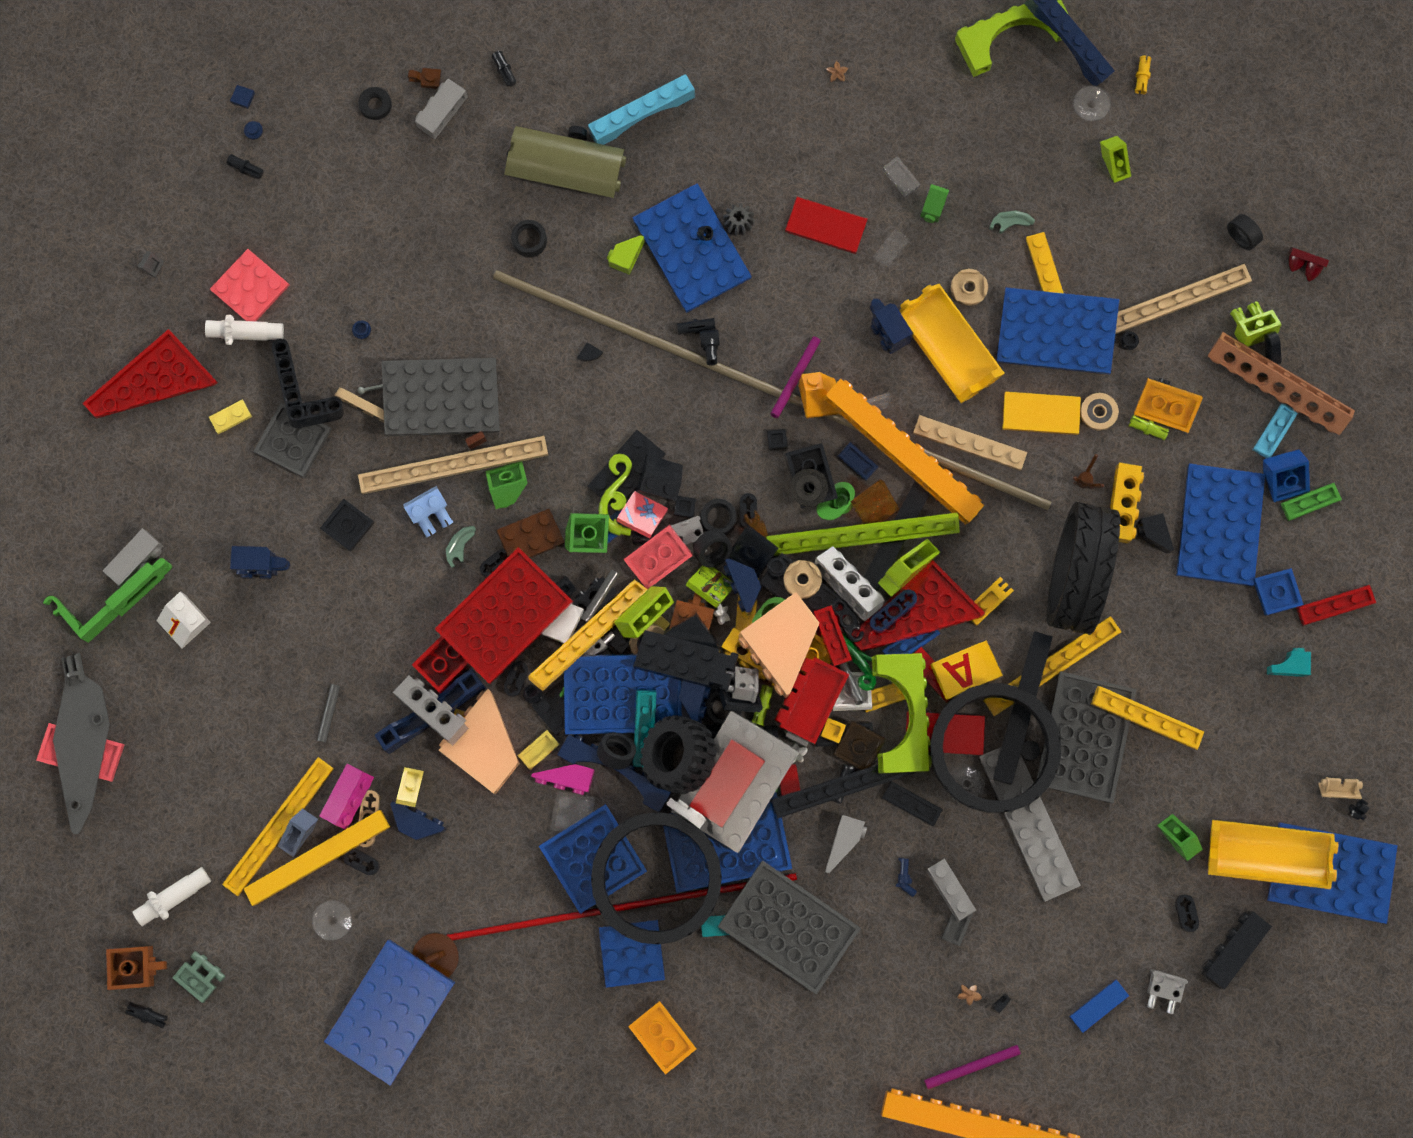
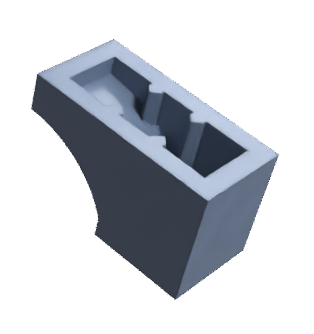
M302 808L290 819L278 847L292 857H295L305 840L314 830L318 819Z

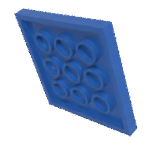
M606 804L539 846L579 913L596 904L591 884L593 861L603 840L609 832L618 826L617 821ZM626 836L613 849L607 862L605 885L608 896L647 872Z

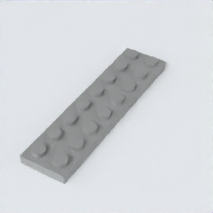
M1000 747L979 756V759L997 799L1001 801L1024 793L1034 782L1021 754L1012 785L992 780L1001 750ZM1040 797L1023 808L1004 812L1044 902L1081 886Z

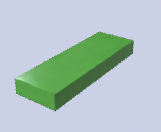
M1331 483L1283 502L1281 506L1287 520L1291 521L1339 502L1342 499L1335 483Z

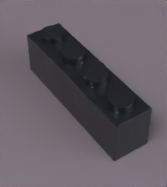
M1253 911L1243 912L1237 920L1239 922L1237 927H1232L1226 934L1228 939L1224 944L1220 943L1215 948V956L1212 960L1208 959L1202 966L1204 970L1201 974L1220 989H1226L1272 927Z

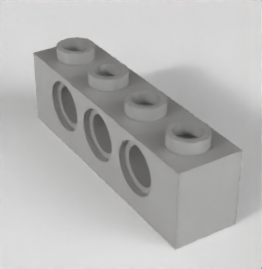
M832 546L816 558L814 564L819 568L822 578L848 603L863 621H866L881 610L885 601L881 593L876 591L869 581L857 572L855 566L850 564L840 551H837Z
M408 676L393 693L453 746L469 729L465 724L466 719L459 713L453 714L451 712L452 707L445 701L439 702L437 700L439 696L431 689L429 691L424 689L425 684L417 677L413 679ZM422 694L419 700H414L416 695ZM431 706H436L433 712H428ZM445 718H450L447 724H442Z

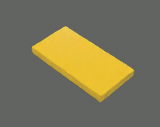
M1005 392L1002 430L1078 435L1081 397Z

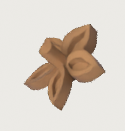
M837 61L834 64V68H826V71L832 74L830 77L831 82L837 78L840 81H845L844 73H846L848 68H840V64Z
M961 985L963 993L958 995L959 999H966L968 1005H971L973 1000L978 1001L982 999V996L976 992V985L971 986L969 989Z

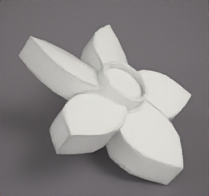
M720 604L717 607L718 610L714 611V615L717 617L718 623L722 625L725 621H730V618L726 613L728 606L722 607Z
M795 744L793 748L798 750L799 753L793 763L796 759L798 762H803V756L807 753L808 749L805 747L800 748Z

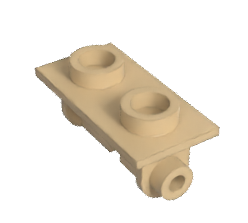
M1326 777L1321 780V783H1318L1322 797L1362 799L1359 789H1362L1363 783L1358 779H1344L1343 784H1341L1340 778Z

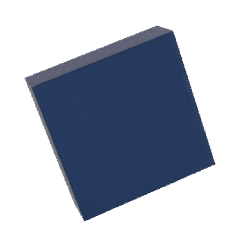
M237 85L230 102L248 109L255 92Z

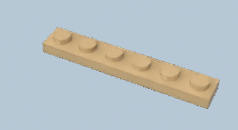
M919 415L913 432L915 435L1019 471L1022 470L1027 455L1025 451Z

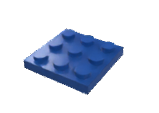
M658 920L631 923L642 929L659 931ZM611 926L599 928L606 988L665 980L661 944L637 942L625 937Z

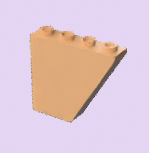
M795 592L739 633L740 639L738 640L744 649L748 648L751 652V659L755 664H760L763 668V675L767 680H772L775 684V691L780 696L783 695L784 698L789 696L819 626V621Z
M487 689L479 693L476 698V704L473 707L470 706L464 713L465 724L469 729L453 746L443 739L439 745L441 747L439 751L488 790L496 794L520 763L494 695Z

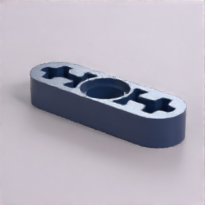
M909 589L900 593L871 618V629L876 633H882L916 605V593ZM905 596H913L912 603H910L909 601L906 602L903 605V607L905 608L903 610L900 604L905 601ZM895 606L899 609V614L891 616L888 613V609ZM883 613H885L886 617L889 620H891L890 622H888V620L885 619L882 622L883 627H875V620L881 621L884 618V615H882Z

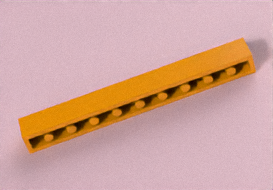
M840 378L823 400L951 513H958L960 521L965 525L970 523L983 508L982 500L977 495L967 491V486L964 483L957 482L949 470L942 469L934 457H929L924 453L925 450L921 445L914 444L906 432L899 431L891 419H886L881 415L882 412L874 405L871 406L863 394L856 393L848 381H843Z
M891 1088V1092L886 1091L881 1111L882 1117L965 1138H1080L1079 1135L1068 1133V1136L1060 1135V1130L1048 1128V1131L1040 1130L1041 1126L1029 1123L1028 1126L1021 1125L1020 1120L1009 1118V1121L1001 1120L1000 1115L989 1113V1116L981 1115V1110L970 1108L969 1111L961 1110V1105L950 1103V1107L942 1105L941 1100L931 1098L930 1102L922 1100L923 1096L911 1093V1096L903 1095V1091Z

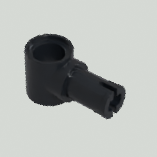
M718 329L700 331L701 348L705 351L706 363L709 366L716 365L717 349L720 346Z

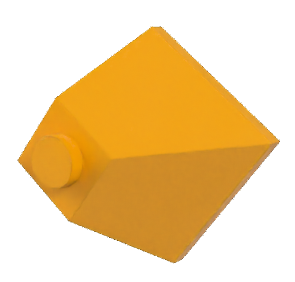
M821 372L801 374L798 387L806 418L839 414L823 400L825 395L836 384L834 378Z

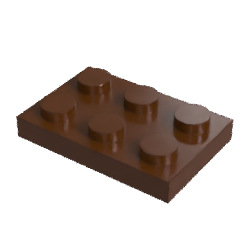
M546 509L496 531L508 557L518 547L529 558H532L565 543L550 509Z

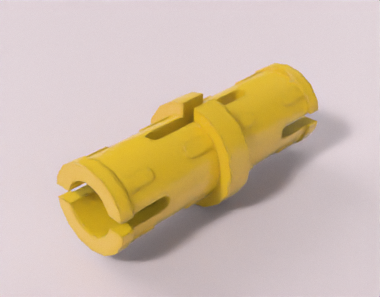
M1146 56L1139 58L1140 62L1136 73L1137 83L1135 89L1137 94H1139V91L1143 95L1147 93L1148 79L1151 76L1149 70L1152 58L1150 56L1147 57V60Z

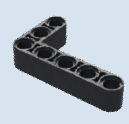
M276 339L272 343V351L290 425L293 428H303L341 419L344 415L342 401L337 397L302 403L289 344L285 339ZM284 365L289 366L288 368H281ZM287 382H293L291 385H285ZM292 398H296V399H297V400L294 401V402H290V401H289V400L292 399ZM333 407H338L337 410H330ZM314 411H320L318 414H311ZM295 415H301L300 418H293Z

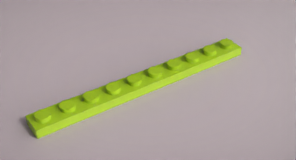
M958 513L772 535L766 536V538L779 548L774 554L776 556L781 555V553L792 554L824 550L832 546L834 548L960 533Z

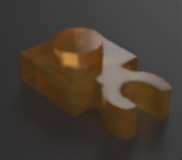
M754 511L755 517L753 519H749L747 514H745L744 519L747 524L766 538L768 536L766 526L763 520L760 521L758 512Z

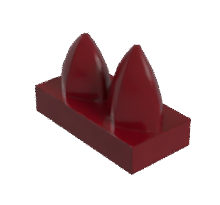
M1290 247L1288 253L1290 254L1289 267L1292 272L1300 269L1306 260L1308 261L1306 277L1309 282L1314 280L1323 268L1327 267L1329 262L1325 258Z

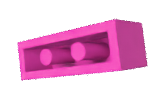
M346 764L319 817L346 830L352 822L358 807L361 805L367 790L370 788L374 777Z

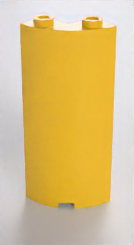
M930 284L922 290L923 294L917 299L904 301L900 305L901 309L899 311L913 332L912 337L960 403H963L978 394L985 387L990 386L1005 373L941 285L931 286Z
M1212 820L1208 875L1331 889L1332 882H1336L1337 870H1333V856L1338 853V842H1335L1334 834Z

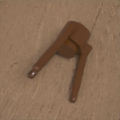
M1098 454L1094 455L1085 472H1082L1078 478L1076 476L1073 477L1074 485L1078 484L1081 488L1089 487L1091 490L1104 487V484L1101 483L1093 484L1094 478L1090 473Z

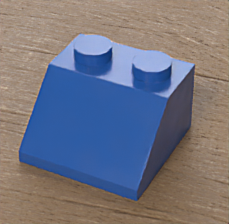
M1299 449L1263 459V473L1265 474L1273 502L1310 492L1309 460Z

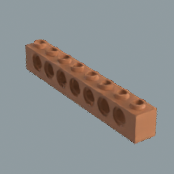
M1222 332L1208 354V357L1214 363L1221 364L1232 374H1238L1243 377L1247 383L1258 386L1262 392L1275 396L1279 402L1290 405L1294 411L1305 414L1312 422L1320 423L1331 433L1340 435L1353 418L1355 410ZM1226 353H1232L1235 357L1230 358ZM1243 363H1249L1251 367L1247 368ZM1259 373H1265L1268 377H1261ZM1275 383H1282L1284 387H1278ZM1297 392L1301 396L1295 397L1292 395V393ZM1313 402L1316 403L1317 406L1312 407L1308 403ZM1330 412V413H1332L1334 416H1333V417H1329V416H1327L1325 413Z

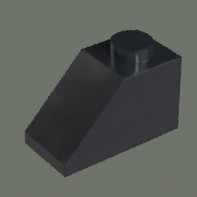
M1163 513L1141 518L1138 521L1136 530L1138 535L1142 536L1143 541L1166 554L1174 550Z

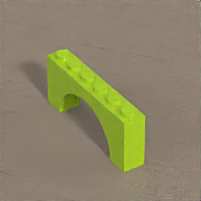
M1057 0V2L1067 12L1062 0ZM1025 4L1019 7L1013 6L1002 14L996 13L985 21L979 20L971 27H963L958 30L955 41L973 77L990 71L992 66L989 52L990 45L1001 32L1018 25H1032L1048 32L1056 42L1062 39L1049 26L1037 19Z
M922 653L872 656L873 676L883 677L893 682L903 693L909 709V724L902 741L891 751L878 754L879 774L930 771L929 767H931L932 760L931 756L928 755L930 737L927 736L929 718L926 716L928 700L924 692L927 682L926 678L923 677L925 659L922 658Z

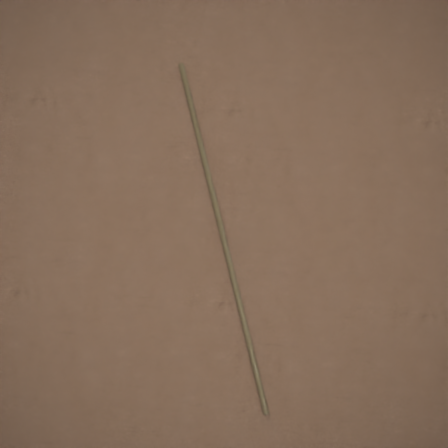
M496 270L493 279L777 398L780 397L783 389L717 362L716 365L709 366L704 356ZM791 394L788 402L804 408L801 397ZM840 414L823 416L858 431ZM924 449V453L929 457H934L939 462L938 465L1045 510H1048L1051 505L1049 500Z

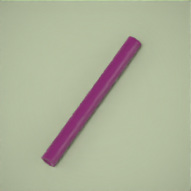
M813 336L770 413L772 417L778 419L801 378V374L804 373L821 342L818 337Z
M1018 1045L925 1079L924 1082L928 1090L1018 1056L1021 1052Z

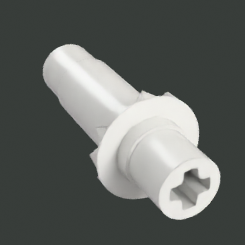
M226 315L225 320H206L205 336L225 339L226 345H232L234 339L261 341L283 339L284 334L283 323L235 321L232 315Z
M200 867L158 894L152 891L147 894L149 900L132 911L133 915L141 926L159 916L165 920L169 917L168 911L198 892L199 889L210 883L211 879L203 867Z

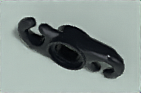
M841 598L834 599L831 603L833 609H835L837 603L843 605L841 611L834 610L839 626L849 640L853 642L861 641L864 637L863 631H860L858 637L852 636L853 630L861 629L857 624L856 615L845 600ZM844 615L851 616V625L847 626L842 622Z

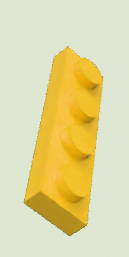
M1045 233L1027 236L1026 242L1042 291L1064 293Z

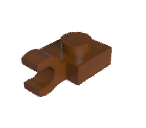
M422 68V73L409 70V82H421V88L438 89L440 86L441 69Z

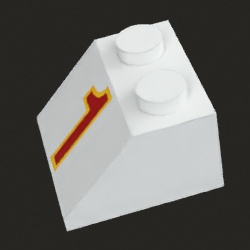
M179 592L165 605L157 619V622L181 648L185 647L211 623L182 592Z

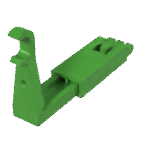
M163 558L157 560L153 565L147 562L105 601L107 605L84 626L58 598L49 596L44 600L43 604L50 605L54 601L58 607L53 611V615H61L75 633L89 643L118 615L123 616L158 584L172 569V565Z

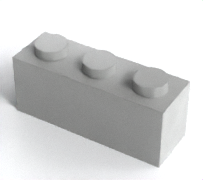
M450 79L440 84L438 92L434 97H430L425 109L420 111L415 119L417 128L433 139L437 138L468 98L466 90Z
M142 528L106 566L103 572L121 587L152 558H157L162 552L163 545Z
M945 859L927 869V873L957 922H960L976 911Z

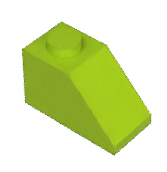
M1118 136L1101 141L1102 157L1113 182L1131 177L1126 143Z
M640 235L616 244L614 250L611 249L607 256L609 267L630 275L645 243L644 236Z

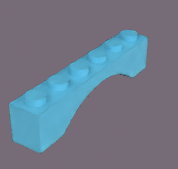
M685 74L588 124L589 133L595 143L604 145L616 139L620 134L642 119L662 110L678 107L695 98V89Z

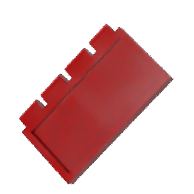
M805 657L800 670L806 673V675L798 673L793 685V689L797 690V693L791 691L789 696L785 698L782 705L789 709L787 711L780 708L775 721L781 723L780 728L815 745L849 674L816 657L813 660Z

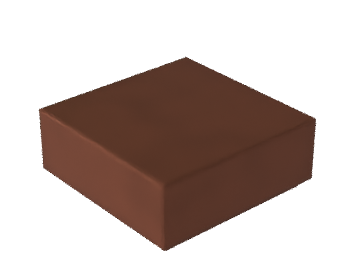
M479 432L465 440L470 450L487 442L483 432Z

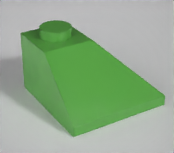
M522 461L486 471L489 490L496 509L506 508L514 504L528 483Z
M571 513L566 526L565 549L569 552L607 553L609 514Z

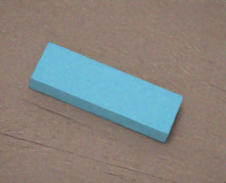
M1281 403L1252 450L1266 459L1270 458L1298 413L1288 405Z

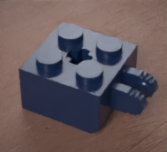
M873 299L870 305V311H872L873 315L870 327L872 332L881 338L880 344L884 351L888 350L892 354L910 344L913 332L897 306L891 303L884 306L880 299Z
M232 546L230 569L236 575H241V578L252 579V576H260V579H271L272 576H277V571L288 570L291 565L290 561L283 557H278L267 547Z

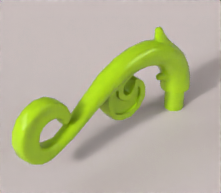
M616 454L609 460V468L613 474L619 475L620 473L616 469L617 463H624L626 470L603 494L599 503V514H608V504L611 499L616 500V503H611L610 505L616 511L622 510L626 505L625 495L616 491L627 479L632 469L631 460L624 454ZM609 517L608 531L618 536L621 534L630 536V528L622 527V525L617 523L616 519L612 521Z

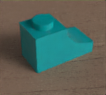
M1293 648V651L1287 653V657L1282 663L1267 667V675L1310 676L1311 652H1305L1304 648Z

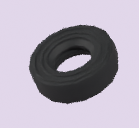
M370 87L364 90L358 101L361 113L371 120L383 119L389 114L392 107L391 97L387 91L379 87ZM370 99H381L382 106L376 110L369 108L368 103Z

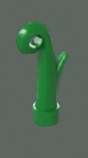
M843 633L842 635L852 661L864 673V675L858 678L859 687L865 691L872 690L876 685V677L873 676V671L867 661L872 662V657L858 649L847 638L846 634Z

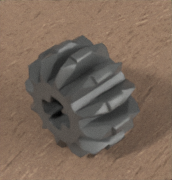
M740 203L739 207L733 204L732 209H726L727 214L723 215V220H725L724 227H729V233L735 230L736 236L739 234V231L745 235L746 229H752L751 224H754L755 219L752 218L754 213L752 211L749 212V206L743 208V204Z

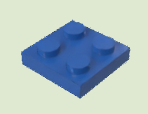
M1292 568L1254 579V585L1265 616L1304 605Z

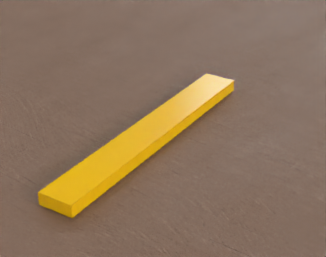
M634 579L528 676V679L544 691L615 625L614 621L648 589Z
M1110 616L1099 623L1091 635H1081L1048 657L1040 686L1058 675L1060 671H1064L1120 634L1121 630ZM1021 676L1010 682L1008 685L1018 687ZM986 698L983 700L993 716L1014 704L1013 701L1003 698Z
M319 757L315 760L222 885L236 896L241 894L244 890L243 888L247 886L280 842L290 819L302 808L305 809L332 773L333 767Z
M378 810L243 889L251 905L255 906L389 829L390 826L382 810Z

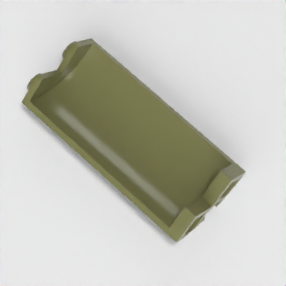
M516 126L511 139L510 151H508L504 175L614 198L615 193L620 191L621 181L618 180L621 167L625 168L627 157L624 156L625 149Z

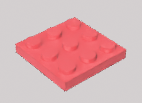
M247 249L210 290L245 321H257L290 285Z

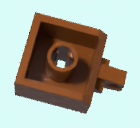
M697 593L694 594L693 600L688 599V602L677 600L670 628L697 613L710 631L714 609L705 607V603L701 602L702 597Z
M153 946L106 949L107 990L154 986L156 970L167 969V961L156 962V957H153ZM128 966H133V970H128Z

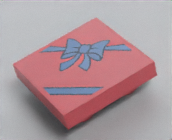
M634 491L617 517V522L651 538L667 513L668 508Z

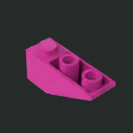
M573 764L533 773L531 777L535 778L536 783L546 785L547 782L554 783V788L565 790V787L573 789L572 793L584 795V792L589 793L595 770Z

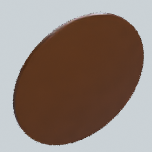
M431 933L423 936L416 943L412 953L446 977H449L455 971L459 961V953L455 943L449 937L440 933Z

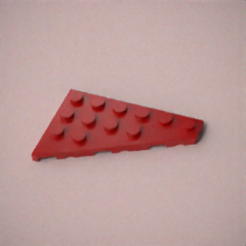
M168 329L82 404L95 418H101L211 387L218 382Z
M932 560L901 590L892 596L882 608L904 590L908 589L916 593V605L882 633H876L871 629L870 620L873 617L871 616L860 626V630H855L852 633L853 637H858L860 631L864 632L863 639L853 643L863 652L982 618L985 612ZM905 596V601L900 604L903 610L905 609L903 605L906 602L912 603L913 596ZM892 606L888 609V613L891 616H897L899 609ZM883 613L882 615H884V618L881 621L875 620V627H883L882 622L885 619H887L888 622H890L891 620H889L886 617L885 613Z

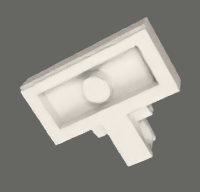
M670 798L667 802V806L699 829L706 821L705 817L691 807L688 810L689 806L680 799L676 802Z

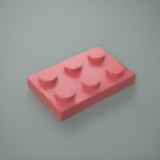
M669 524L624 558V561L644 587L649 589L692 557L693 554Z

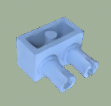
M437 486L403 504L413 524H419L425 537L431 536L428 529L432 535L437 532L428 518L429 515L435 514L442 528L447 527L444 520L449 525L453 523L445 509L447 503Z

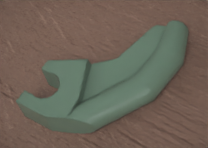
M1017 210L1000 212L992 220L989 229L993 230L994 225H999L1001 228L999 233L1002 234L1013 225H1033L1035 219L1028 213Z
M474 526L462 528L453 535L446 548V557L451 568L455 567L453 564L455 558H459L461 563L464 562V547L475 535L476 528Z

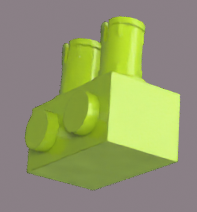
M1258 302L1251 303L1247 307L1253 317L1246 318L1241 307L1232 310L1230 313L1237 324L1234 335L1239 342L1247 347L1263 342L1264 335L1276 331L1278 334L1282 325L1273 310L1263 312Z

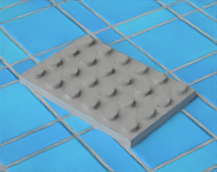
M731 711L714 739L716 745L714 746L716 750V756H714L715 764L732 739L764 759L765 762L724 826L720 827L705 817L706 821L700 830L739 853L799 751L734 711ZM698 786V789L693 792L681 794L679 799L689 806L701 786ZM672 809V811H671L672 813H674L675 815H677V816H679V817L685 819L684 817H682L681 815H679L678 813H676V812Z

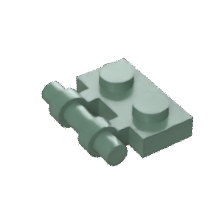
M195 951L191 958L196 962L192 966L185 962L173 976V979L201 1003H204L217 988L211 981L216 978L222 982L226 976L220 972L221 969L218 966L214 967L208 962L206 956L200 955ZM201 966L209 972L206 977L198 971Z

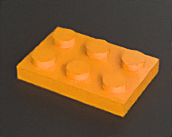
M1148 378L1135 408L1134 415L1189 433L1203 397Z
M660 1001L628 1026L665 1075L697 1049Z

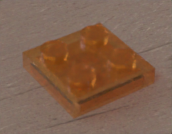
M881 479L851 501L863 524L883 522L899 510L885 482Z

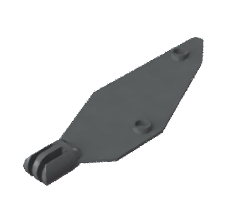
M77 653L74 656L70 655L67 658H61L65 685L53 737L70 828L73 834L81 832L93 807L110 727L103 689L85 676L81 654ZM78 802V807L75 809L74 805Z

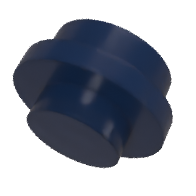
M251 121L245 125L244 133L249 139L255 140L261 137L263 128L260 123Z
M357 321L352 327L353 335L358 339H365L371 333V326L366 321Z

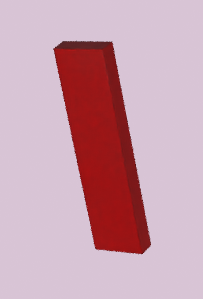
M1367 585L1299 606L1296 609L1302 626L1375 604L1376 600L1371 586Z

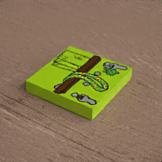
M703 565L688 580L686 586L717 608L731 593L732 588L730 584L733 581L714 567H705Z

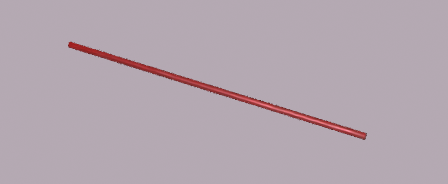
M796 873L785 875L792 881L797 880ZM747 882L721 886L720 893L742 890ZM708 889L613 905V907L618 912L706 896ZM598 908L585 910L582 913H579V911L447 934L446 936L454 941L601 915Z

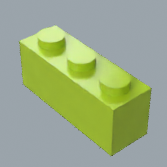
M651 586L614 623L623 637L638 638L674 601L666 587Z

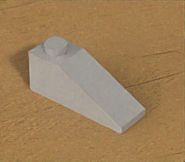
M844 815L841 816L825 873H830L860 841V838L864 839L867 827H864V821Z

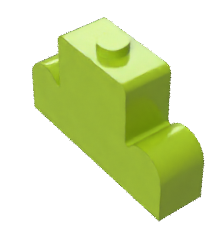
M927 538L898 559L888 569L878 584L892 597L934 560L940 551Z

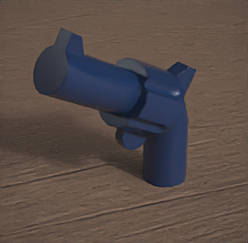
M898 858L901 862L900 874H898V883L895 887H901L903 891L914 897L917 890L908 885L912 883V879L908 875L909 859Z

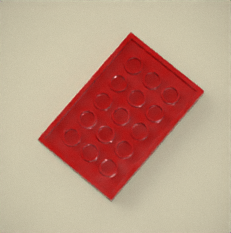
M518 547L435 630L491 684L573 601Z

